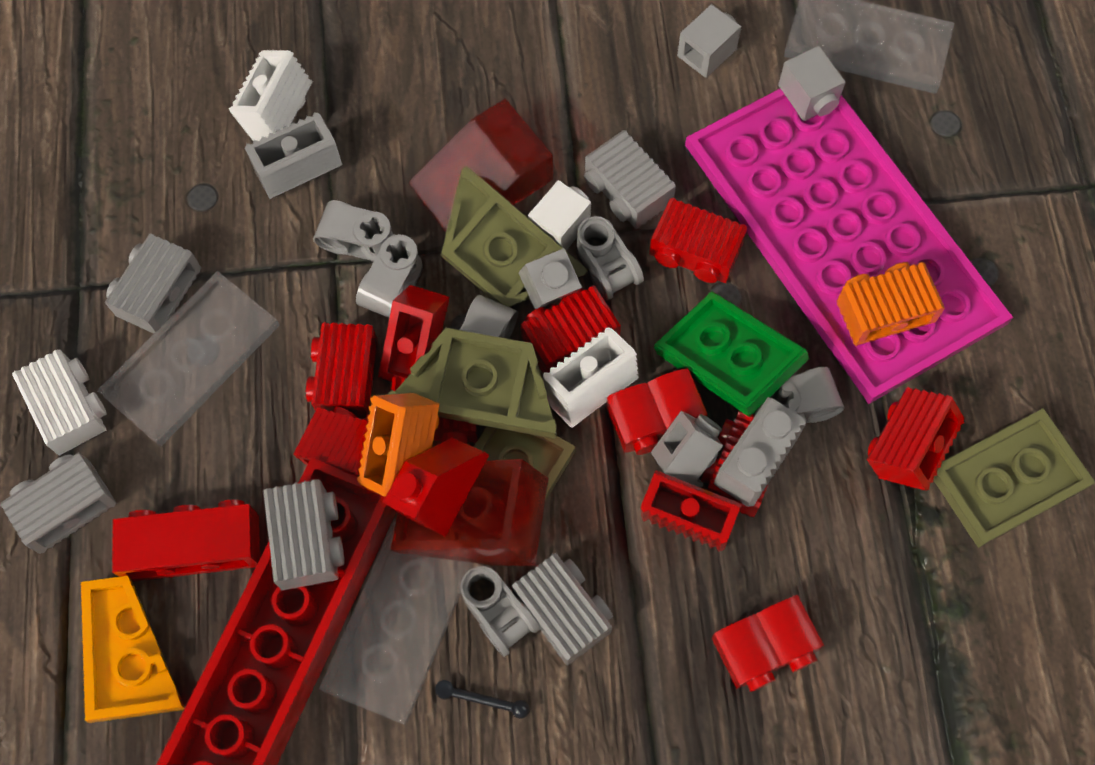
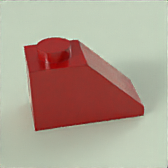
M410 284L392 301L379 378L392 382L394 377L407 378L411 374L410 368L421 356L431 350L432 343L442 333L450 297Z
M450 438L406 460L382 503L414 522L446 537L489 454L457 439Z

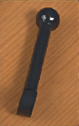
M441 680L435 686L436 695L442 700L456 697L510 711L519 719L525 718L530 711L529 704L524 700L510 702L455 688L448 680Z

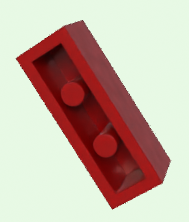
M225 500L219 502L218 507L201 509L197 505H180L174 507L173 512L156 514L152 510H135L129 512L126 518L113 519L112 573L119 577L129 576L132 581L256 568L260 560L259 515L250 504H245L242 500Z

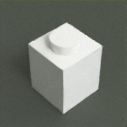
M558 180L528 214V219L562 248L567 250L577 238L581 222L591 217V201L579 188L574 186L568 187Z

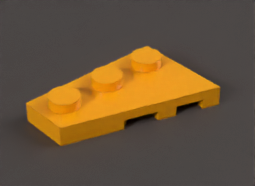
M129 576L81 582L85 721L95 723L184 710L183 702Z

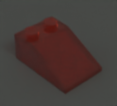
M505 98L471 119L409 181V185L446 232L460 173L465 165L514 206L553 181V155Z
M523 459L486 460L446 537L398 512L390 550L395 553L493 566H535L549 478Z

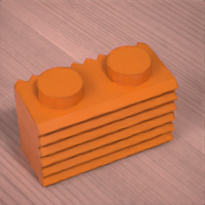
M902 262L890 267L885 271V274H880L877 277L872 276L870 278L869 274L857 275L845 283L837 299L840 314L843 315V320L850 332V337L853 338L855 346L935 323L945 309L928 269L923 262L917 265L913 264L912 266L908 262Z
M416 393L376 395L370 398L372 405L369 407L371 414L367 416L369 423L366 425L368 432L364 434L366 441L363 442V446L365 449L361 452L363 456L360 460L362 467L358 469L360 476L357 477L360 485L382 496H386L406 460L432 448L434 432L439 424V403Z

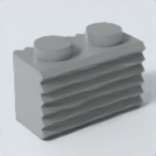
M315 112L312 117L306 116L305 120L299 119L297 124L291 123L290 127L284 126L282 131L276 130L275 134L269 133L267 138L262 136L260 141L254 140L252 145L247 143L245 146L252 166L269 199L343 165L333 136L321 115Z
M626 130L621 131L585 156L584 178L588 186L597 194L602 191L610 200V208L614 215L622 222L628 220L635 229H639L642 224L651 220L654 215L664 211L669 199L674 198L676 188L674 181H671L669 176L665 175L658 164H655L653 159L649 158L648 154L643 151L642 147L638 146V143L633 140L632 136L628 135Z
M150 233L143 244L139 243L132 249L129 256V266L121 278L117 277L110 283L106 293L107 300L105 304L116 317L159 336L162 334V329L166 327L171 315L175 313V308L183 300L184 294L188 292V287L192 286V281L200 273L201 267L193 253L188 249H184Z
M767 398L720 467L714 482L716 487L747 507L754 506L781 463H783L790 449L798 440L806 425L805 419L773 398Z
M79 452L74 456L64 455L56 459L49 466L50 471L35 481L26 480L17 484L10 491V497L0 503L25 546L38 554L45 553L55 543L61 542L63 538L69 537L70 533L76 532L78 528L84 527L86 523L92 522L93 518L99 517L101 513L107 512L109 508L116 505L115 499L92 463Z
M315 479L311 482L304 481L302 483H294L293 485L276 486L273 489L266 488L263 490L274 583L281 590L338 580L337 566L344 565V552L340 537L333 538L331 521L338 520V508L334 492L327 493L321 481Z
M555 553L527 575L516 581L512 585L513 594L522 601L533 615L543 635L568 666L611 633L612 626L608 621L613 618V614L598 595L590 598L580 584L585 581V578L576 564L570 558L563 563L557 553Z

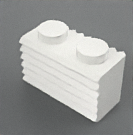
M261 51L259 53L260 57L256 58V63L252 65L253 69L249 71L250 75L245 77L247 81L242 83L243 87L239 89L240 93L236 95L237 99L232 102L233 106L229 108L232 115L253 141H260L262 136L267 138L269 133L275 134L276 130L282 131L284 126L289 127L297 111L305 103V95L313 81L308 79L309 75L304 73L305 70L301 68L297 58L293 57L294 53L290 51Z
M605 328V333L598 332V338L592 337L591 343L585 342L584 347H578V352H571V357H564V362H558L557 368L551 367L550 373L544 372L543 379L549 405L573 428L605 404L607 396L625 389L639 378L637 375L638 367L636 365L638 363L636 362L637 354L635 350L612 328Z
M54 350L52 354H46L44 358H38L36 362H30L29 366H23L21 370L13 372L12 375L46 446L59 456L107 431L101 417L107 415L106 410L98 396L94 392L89 394L83 383L90 379L78 358L70 360L61 350Z

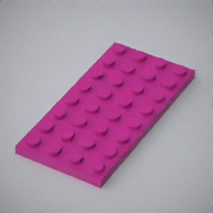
M778 89L686 137L685 146L738 221L748 227L747 233L868 404L1008 325L1013 319L1010 312L842 95L840 96L838 106L832 112L825 116L816 115L803 121L783 91ZM902 262H908L910 266L921 262L925 263L945 307L935 323L855 346L853 338L850 337V332L843 320V315L840 314V308L837 306V299L845 283L849 279L861 274H869L870 278L872 276L877 277L880 274H885V271L890 267Z

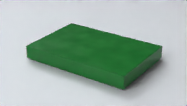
M713 291L654 344L656 353L680 370L688 368L694 380L748 417L809 360L808 352L805 348Z

